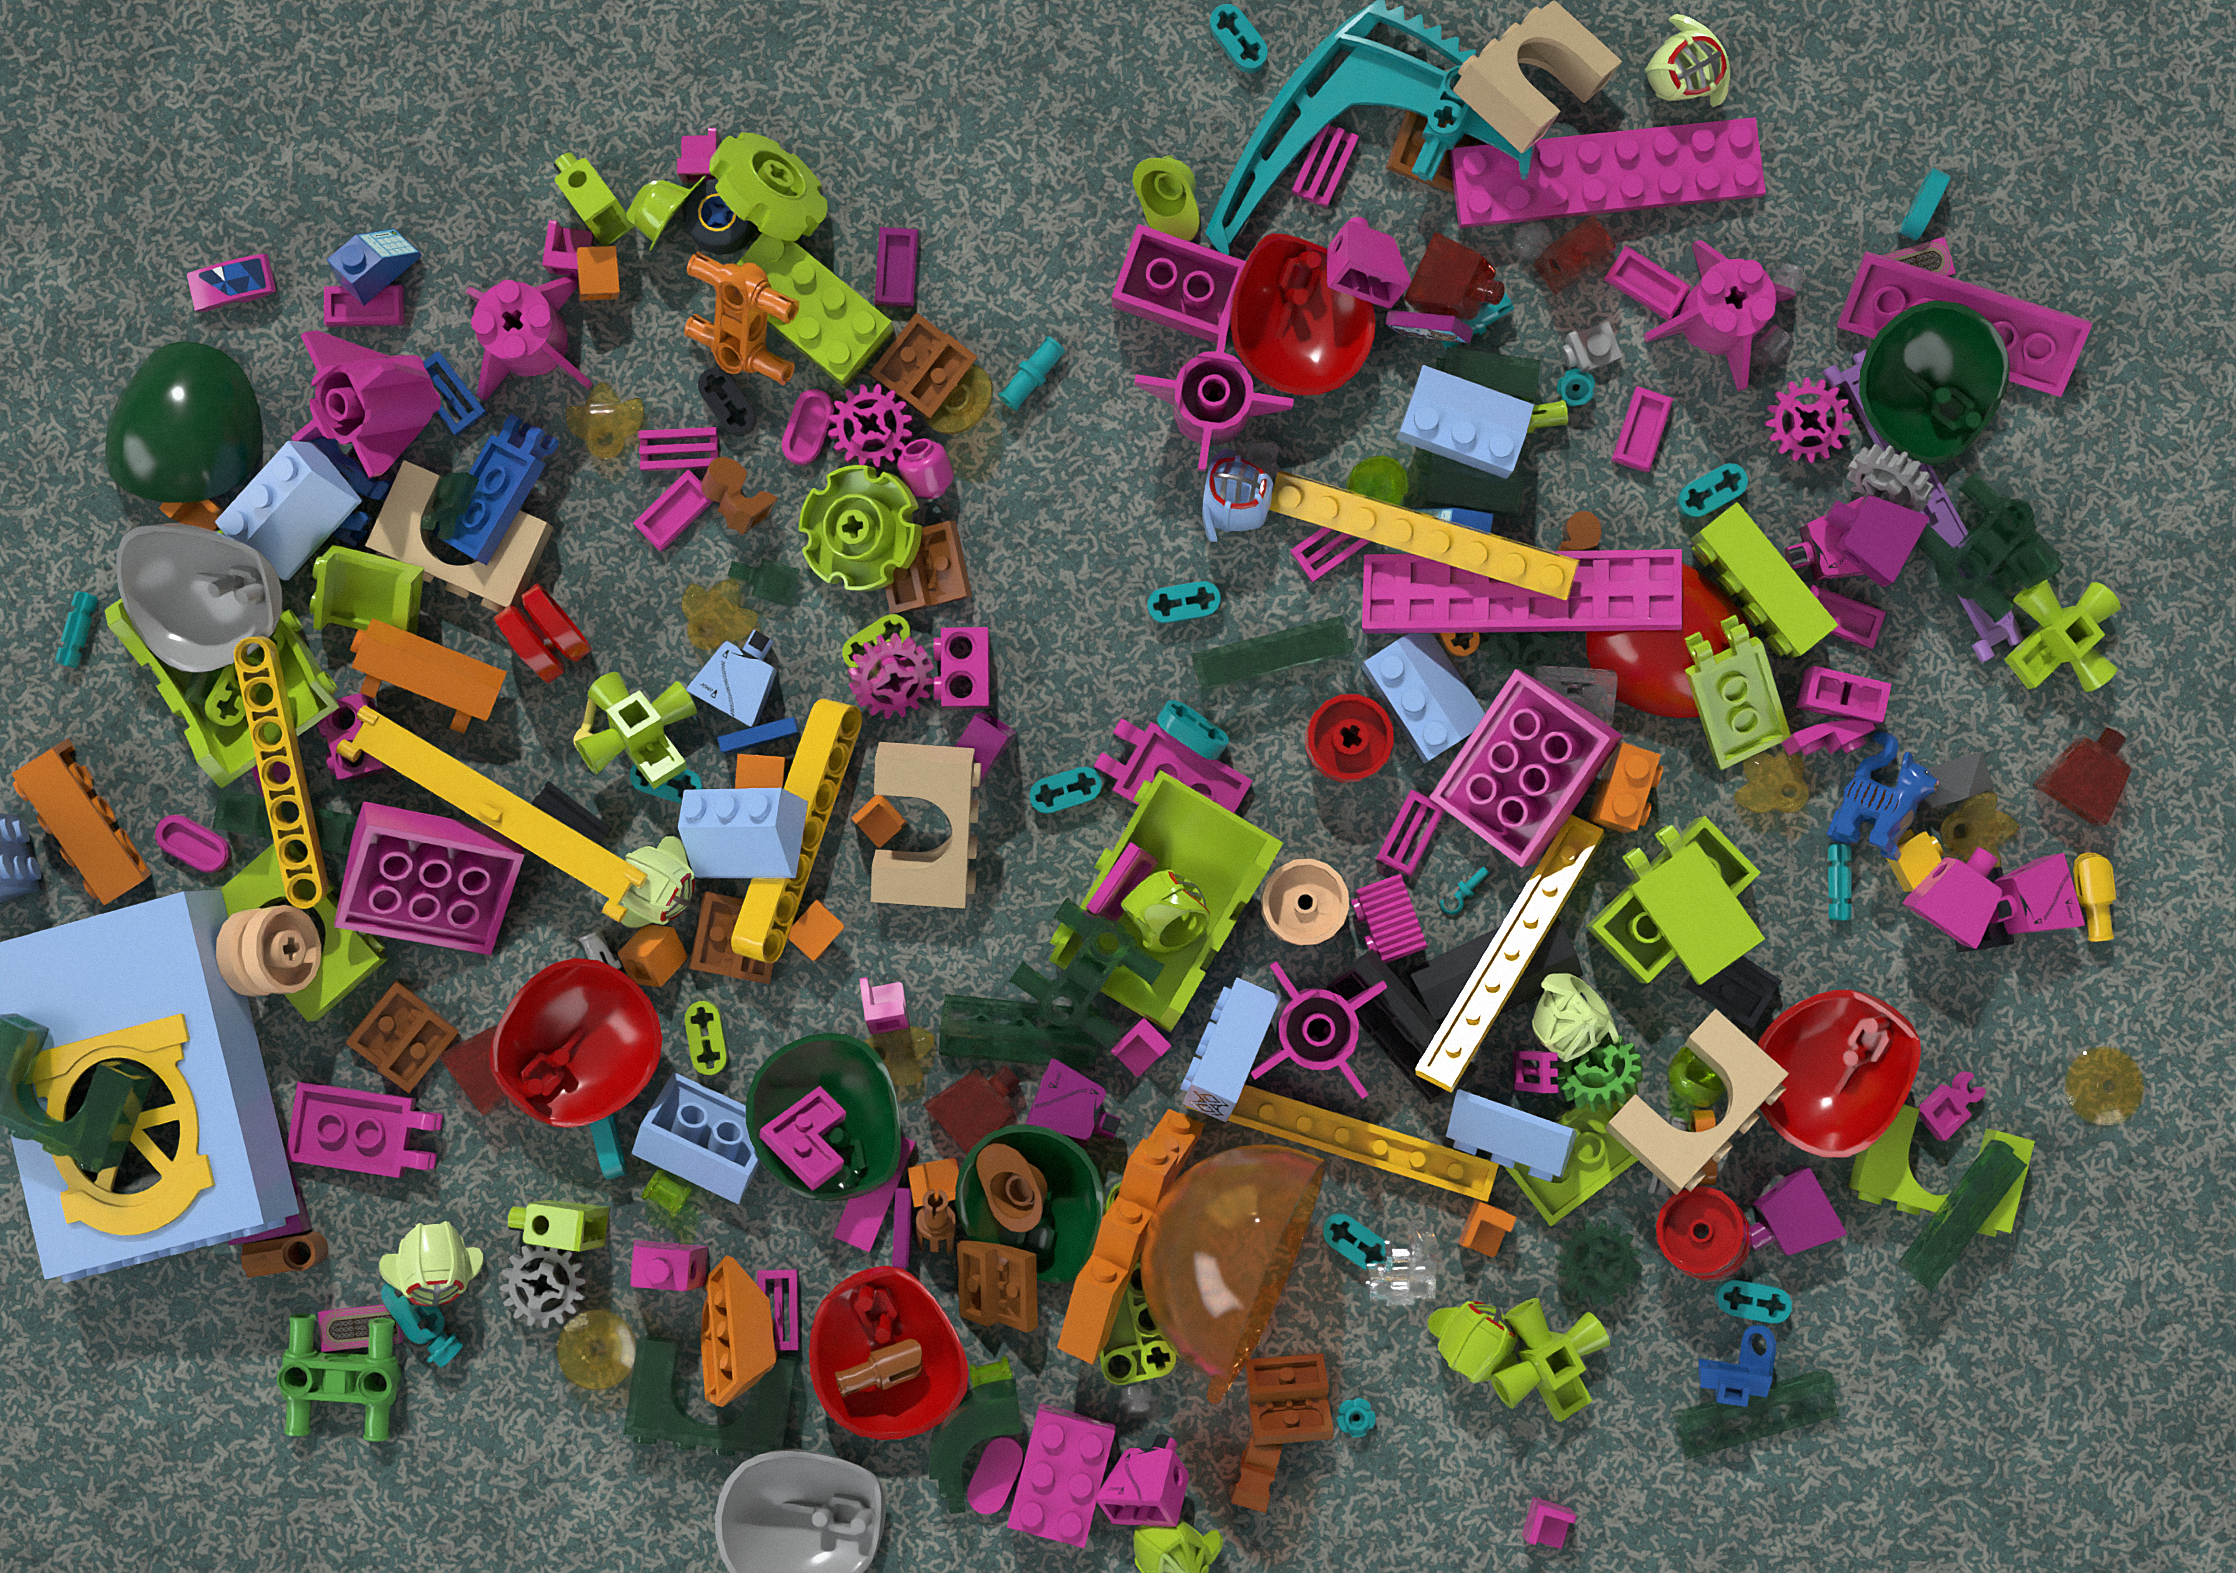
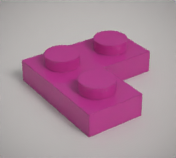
M819 1086L762 1127L759 1137L813 1191L843 1167L844 1160L821 1137L845 1120L846 1111Z

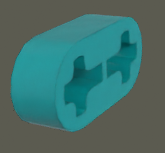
M1222 4L1216 7L1211 14L1209 23L1210 32L1214 39L1240 71L1255 73L1261 70L1266 63L1268 55L1267 45L1263 38L1237 6ZM1221 16H1224L1226 19L1235 18L1233 28L1238 35L1234 37L1228 28H1223L1222 30L1218 28ZM1241 41L1250 50L1255 47L1259 49L1257 61L1254 62L1251 58L1242 59L1244 49L1240 44Z
M1934 167L1930 169L1898 233L1914 241L1920 238L1949 183L1950 175Z
M1731 463L1714 469L1679 491L1676 498L1678 511L1688 519H1698L1736 499L1745 491L1748 485L1747 474L1742 467ZM1725 472L1729 477L1733 475L1737 477L1738 482L1734 484L1736 491L1732 492L1729 487L1719 492L1716 491L1714 486L1724 479L1722 473ZM1707 490L1710 497L1700 503L1702 510H1698L1695 506L1689 508L1686 505V501L1690 498L1689 491H1692L1694 495H1699Z
M1207 581L1163 587L1155 590L1150 595L1147 601V611L1149 616L1160 624L1206 618L1217 611L1220 605V593L1214 584ZM1205 589L1206 595H1213L1214 601L1209 602L1208 609L1201 610L1199 604L1186 605V599L1197 597L1198 590ZM1160 596H1167L1169 602L1181 600L1182 606L1171 608L1169 616H1163L1161 610H1154L1153 605L1159 603Z
M1167 701L1157 716L1158 724L1163 730L1206 759L1217 760L1229 744V738L1223 730L1180 701Z
M635 764L632 765L629 777L636 789L682 804L681 790L669 786L671 779L653 789L650 783H648V786H644V779L638 776L640 770ZM686 769L672 778L684 781L686 776H690V783L696 786V790L704 789L702 778L692 770Z
M1078 767L1035 782L1029 793L1030 802L1040 813L1051 814L1096 799L1101 792L1102 782L1098 772L1093 768ZM1080 774H1085L1087 779L1094 778L1096 781V785L1090 787L1091 794L1085 796L1081 790L1068 793L1067 786L1076 784ZM1048 785L1050 791L1063 788L1065 793L1053 799L1054 805L1051 807H1046L1044 802L1037 803L1036 796L1041 794L1040 787Z
M613 1113L603 1119L590 1123L597 1156L605 1179L611 1180L627 1175V1165Z
M1335 1213L1324 1221L1322 1226L1324 1240L1333 1249L1364 1270L1378 1272L1389 1264L1391 1259L1389 1245L1380 1236L1351 1216L1344 1213ZM1343 1221L1348 1222L1347 1231L1356 1237L1353 1243L1342 1237L1337 1242L1332 1240L1334 1233L1330 1229L1333 1223L1340 1225ZM1361 1241L1369 1247H1374L1376 1243L1380 1244L1379 1252L1383 1256L1380 1262L1372 1260L1370 1264L1366 1263L1367 1255L1357 1246Z
M1726 1279L1717 1286L1714 1293L1717 1306L1723 1312L1736 1317L1767 1323H1780L1789 1317L1792 1310V1301L1785 1291L1770 1285L1740 1279ZM1738 1286V1293L1750 1297L1749 1303L1736 1302L1734 1308H1730V1302L1724 1299L1725 1292H1732L1733 1287ZM1772 1294H1776V1300L1782 1303L1781 1310L1775 1309L1773 1315H1769L1767 1308L1757 1305V1299L1771 1300Z
M386 1282L381 1290V1299L406 1336L417 1344H426L435 1339L443 1331L445 1325L443 1314L438 1306H420L410 1302L405 1296L398 1298L394 1293L397 1289ZM428 1318L431 1325L420 1330L417 1324L421 1320Z

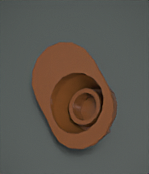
M995 1143L984 1147L978 1154L976 1167L994 1217L1002 1226L1011 1231L1025 1232L1033 1229L1041 1220L1043 1204L1048 1194L1044 1175L1037 1167L1029 1164L1016 1149L1005 1144Z

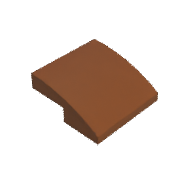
M1406 110L1385 169L1454 194L1450 150H1446L1433 181H1423L1419 179V176L1412 174L1411 171L1426 141L1422 134L1428 123V118ZM1446 120L1444 125L1439 123V127L1446 128L1447 123L1453 125L1452 120ZM1464 133L1463 138L1454 148L1482 145L1483 141Z
M916 312L869 372V375L889 391H895L897 397L931 419L978 357L948 333L944 334Z
M949 520L922 528L920 546L912 564L908 569L895 567L893 570L894 582L885 587L890 614L905 613L973 597L956 521Z
M704 891L688 966L689 969L770 984L774 962L765 963L738 955L731 946L732 934L745 899Z
M395 979L346 1039V1044L376 1065L380 1073L410 1093L459 1033V1030L410 989Z
M978 1241L958 1242L959 1316L986 1327L1000 1322L1026 1333L1038 1328L1036 1254L994 1243Z
M1323 1353L1245 1359L1247 1398L1254 1446L1333 1439L1334 1429L1328 1401L1329 1385Z

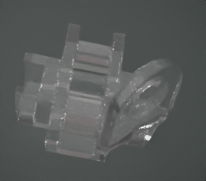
M1418 1218L1412 1219L1407 1226L1409 1236L1408 1249H1392V1242L1385 1241L1384 1263L1366 1264L1369 1281H1366V1289L1370 1300H1384L1385 1306L1414 1305L1415 1299H1435L1437 1264L1441 1262L1439 1247L1431 1229ZM1417 1229L1426 1236L1428 1243L1422 1239ZM1408 1262V1267H1393V1263Z

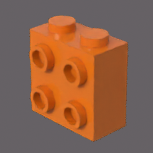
M1624 742L1620 743L1605 763L1587 822L1624 834L1637 831L1639 825L1645 826L1651 810V803L1646 802L1651 787L1657 788L1663 772V766L1658 764L1661 754Z

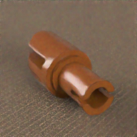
M931 1189L924 1194L922 1199L923 1207L918 1211L916 1217L917 1248L923 1252L924 1240L927 1239L930 1240V1253H939L940 1241L946 1239V1253H950L956 1245L955 1214L948 1207L947 1194L939 1189L938 1198H935V1189Z
M907 1339L883 1349L870 1352V1357H867L868 1362L835 1372L834 1374L842 1397L873 1385L886 1390L891 1388V1386L922 1375L923 1360L921 1346L916 1340Z

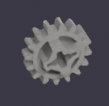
M1874 444L1871 450L1866 447L1862 448L1849 465L1848 469L1850 472L1846 476L1849 481L1854 482L1850 488L1851 491L1860 492L1862 494L1861 497L1875 496L1916 512L1923 511L1932 497L1930 493L1934 488L1933 484L1926 482L1930 474L1918 470L1921 463L1919 461L1913 462L1908 458V453L1905 451L1901 455L1895 454L1893 446H1888L1886 451H1883L1878 444Z
M529 1244L521 1247L524 1257L517 1254L511 1255L509 1260L514 1265V1268H505L501 1272L502 1275L509 1278V1282L499 1286L500 1291L509 1292L511 1296L503 1303L504 1306L515 1304L517 1309L513 1317L517 1319L526 1314L528 1316L527 1326L530 1327L538 1319H541L543 1328L551 1326L552 1317L559 1324L567 1320L565 1310L575 1314L578 1312L579 1307L574 1300H583L587 1296L584 1291L579 1289L580 1285L589 1281L588 1277L579 1276L578 1270L585 1265L584 1262L574 1264L571 1259L575 1251L571 1250L563 1254L560 1252L561 1249L551 1247L547 1249L545 1246L536 1245V1251H534ZM544 1258L540 1263L539 1269H524L531 1260ZM560 1264L567 1272L569 1281L564 1280L559 1270ZM546 1275L548 1276L547 1283L552 1285V1288L541 1292V1285L536 1283V1280ZM520 1287L524 1288L529 1298L528 1303L523 1298ZM549 1299H565L559 1307L545 1310Z

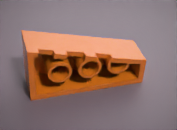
M67 738L13 772L12 776L15 779L13 786L24 801L30 800L39 813L36 815V818L43 830L48 834L53 833L62 845L59 849L64 860L71 867L76 866L85 878L82 882L88 894L95 900L99 898L103 905H106L143 882L152 873L123 828L115 830L112 823L116 822L114 811L106 799L99 795L95 797L93 794L92 780L94 778L85 765L81 767L73 761L69 753L74 751L75 747L70 739Z

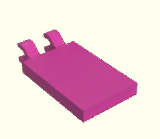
M1124 719L1119 720L1112 733L1136 746L1127 764L1123 765L1110 756L1100 753L1093 766L1117 780L1112 791L1138 806L1139 803L1133 799L1144 780L1152 783L1160 770L1232 813H1235L1253 781L1218 760L1202 757L1152 722L1149 723L1144 732Z
M303 1081L297 1082L286 1159L288 1161L397 1178L404 1177L405 1167L421 1170L435 1169L437 1153L408 1150L412 1128L435 1131V1129L441 1130L444 1114L415 1111V1098Z

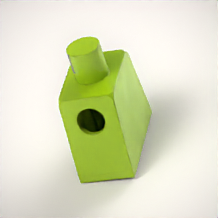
M565 153L554 162V168L559 173L554 181L602 246H609L635 227V225L628 221L625 210L586 157L577 160L573 153Z
M553 1200L530 1202L527 1208L516 1206L511 1208L508 1215L509 1230L524 1232L523 1242L526 1244L578 1252L605 1246L609 1207Z

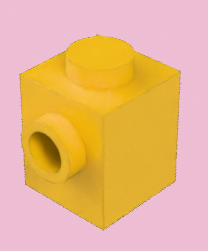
M1910 828L1903 833L1897 843L1901 852L1900 859L1895 861L1886 858L1904 892H1912L1942 861L1941 857L1944 856L1940 843L1933 835L1929 836L1927 831L1914 834Z

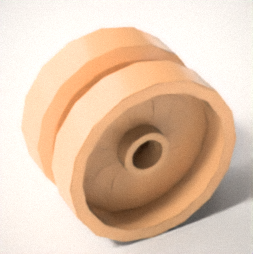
M1296 859L1277 868L1265 881L1260 896L1261 915L1268 929L1280 940L1294 945L1319 944L1333 937L1344 924L1349 910L1348 889L1341 875L1328 864L1315 859ZM1301 895H1309L1312 898L1310 909L1304 910L1298 906V898Z
M280 905L265 909L242 910L232 914L223 923L217 937L216 960L219 972L228 987L240 995L255 997L266 996L272 993L286 994L297 992L306 988L315 978L320 965L321 943L317 928L311 918L297 907Z

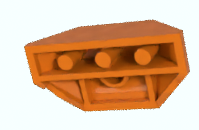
M727 1255L705 1278L704 1290L708 1294L703 1305L700 1334L705 1400L720 1407H724L753 1387L766 1372L773 1368L777 1358V1352L774 1348V1321L771 1317L770 1299L737 1261Z

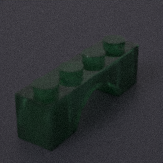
M220 789L212 828L273 839L264 797ZM285 801L281 807L283 817L289 821H296L299 817L298 806L295 803ZM312 807L321 849L349 855L353 833L359 816ZM293 840L291 842L295 844L305 845L300 840Z

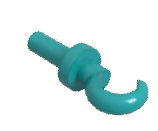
M1483 866L1466 883L1461 880L1457 884L1460 889L1454 894L1459 901L1458 907L1452 911L1448 910L1444 906V899L1440 901L1442 911L1448 915L1458 914L1464 906L1463 898L1465 896L1472 898L1475 895L1473 889L1490 872Z

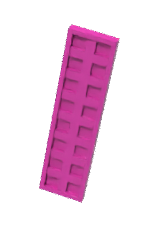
M1756 117L1540 139L1535 143L1530 173L1526 180H1522L1520 177L1519 161L1492 145L1459 147L1449 152L1459 228L1762 197L1766 193Z
M1682 549L1550 551L1580 560L1571 593L1567 600L1415 554L1364 555L1362 630L1364 634L1682 630Z

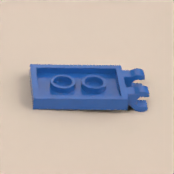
M513 414L506 418L499 437L491 434L432 534L486 566L546 464L540 461V459L552 454L559 444L558 439L548 434L544 437L543 442L540 443L545 431L534 425L531 426L524 423L518 432L523 420Z

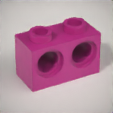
M988 627L941 628V638H934L933 645L934 661H941V677H934V700H941L943 709H990V631ZM959 639H966L972 643V652L965 659H957L951 655V647ZM959 678H967L973 684L971 694L965 698H957L951 693L953 682Z
M1812 666L1803 671L1795 708L1845 720L1868 721L1876 725L1884 721L1892 684Z
M361 693L336 699L339 708L317 723L320 734L323 738L327 737L330 752L326 753V761L330 773L336 775L337 780L349 782L391 771L392 768L365 751L364 761L355 768L351 766L348 759L336 753L338 744L343 739L352 743L362 727L363 722L356 718L360 708L366 705L377 711L375 699ZM351 709L355 714V722L349 729L344 730L340 725V716L344 711Z

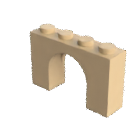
M1553 0L1542 9L1538 6L1533 8L1524 18L1521 25L1517 22L1512 24L1501 37V41H1498L1496 38L1491 40L1478 58L1475 55L1470 56L1458 71L1462 77L1453 91L1520 153H1523L1545 135L1561 111L1524 77L1519 68V63L1532 64L1548 71L1585 103L1605 87L1622 63V60L1559 3Z
M404 460L365 546L376 551L375 555L424 567V581L432 583L434 577L447 582L445 590L467 599L469 593H473L483 598L481 606L500 613L509 605L518 607L522 600L521 595L526 591L554 527L541 519L519 510L487 566L479 561L464 566L443 563L431 547L429 524L448 481L440 475Z
M879 742L875 756L874 794L916 797L934 803L948 817L952 827V834L941 846L926 852L876 849L871 873V902L965 909L967 895L975 894L976 871H969L970 859L977 858L978 835H971V823H978L980 800L972 799L973 787H980L981 763H974L975 748Z
M1717 1009L1689 1036L1684 1045L1706 1063L1724 1083L1728 1096V1106L1723 1121L1714 1128L1703 1132L1682 1131L1668 1124L1635 1094L1608 1122L1605 1128L1608 1133L1676 1195L1684 1187L1691 1192L1707 1175L1701 1168L1711 1158L1718 1163L1733 1147L1728 1139L1737 1130L1745 1134L1760 1118L1755 1113V1110L1764 1101L1771 1106L1787 1089L1781 1083L1788 1073Z

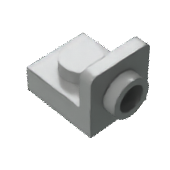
M1609 321L1579 333L1576 331L1568 333L1563 340L1565 346L1561 347L1562 356L1569 369L1573 367L1579 368L1580 372L1583 373L1621 360L1623 357Z

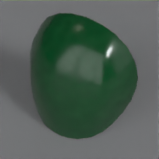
M1934 300L1911 306L1895 316L1878 332L1866 352L1859 378V396L1865 415L1880 436L1900 453L1905 451L1908 453L1909 458L1927 465H1943L1961 454L1976 439L1997 411L2009 382L2010 365L2008 352L2002 336L1994 325L1982 314L1956 302Z
M196 342L169 343L155 350L143 362L123 389L109 419L105 445V461L110 476L124 490L142 498L167 503L204 501L224 494L238 485L249 475L255 466L262 443L260 410L255 392L247 375L236 361L221 350L209 345Z
M838 1033L805 1036L783 1046L769 1056L754 1075L746 1100V1125L749 1138L757 1156L769 1172L784 1186L808 1199L831 1202L848 1200L869 1194L881 1188L893 1177L898 1167L901 1152L900 1111L896 1091L888 1069L881 1057L866 1042L847 1034ZM821 1086L846 1111L845 1120L821 1137L844 1160V1163L839 1172L812 1191L759 1135L762 1127Z
M1029 1124L1008 1125L988 1133L968 1153L959 1170L955 1187V1204L962 1227L971 1241L1000 1244L1036 1254L1037 1280L1066 1284L1076 1279L1093 1253L1100 1224L1104 1216L1105 1193L1096 1166L1085 1150L1069 1137L1041 1126ZM995 1143L1005 1144L1016 1149L1029 1164L1037 1167L1044 1175L1048 1194L1043 1204L1041 1220L1033 1229L1025 1232L1011 1231L1002 1226L994 1217L976 1167L978 1154L984 1147Z

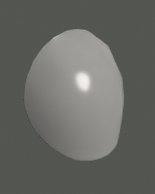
M179 523L141 526L132 529L122 537L117 550L116 573L118 589L124 608L133 628L142 641L163 662L181 671H212L234 663V649L242 639L254 636L269 638L274 632L282 610V587L274 567L259 551L215 531ZM253 643L248 648L247 655L260 647V645Z
M802 1449L775 1450L760 1454L742 1462L727 1478L719 1495L715 1513V1533L720 1557L730 1573H863L871 1564L884 1531L886 1518L885 1492L879 1479L871 1471L832 1455Z

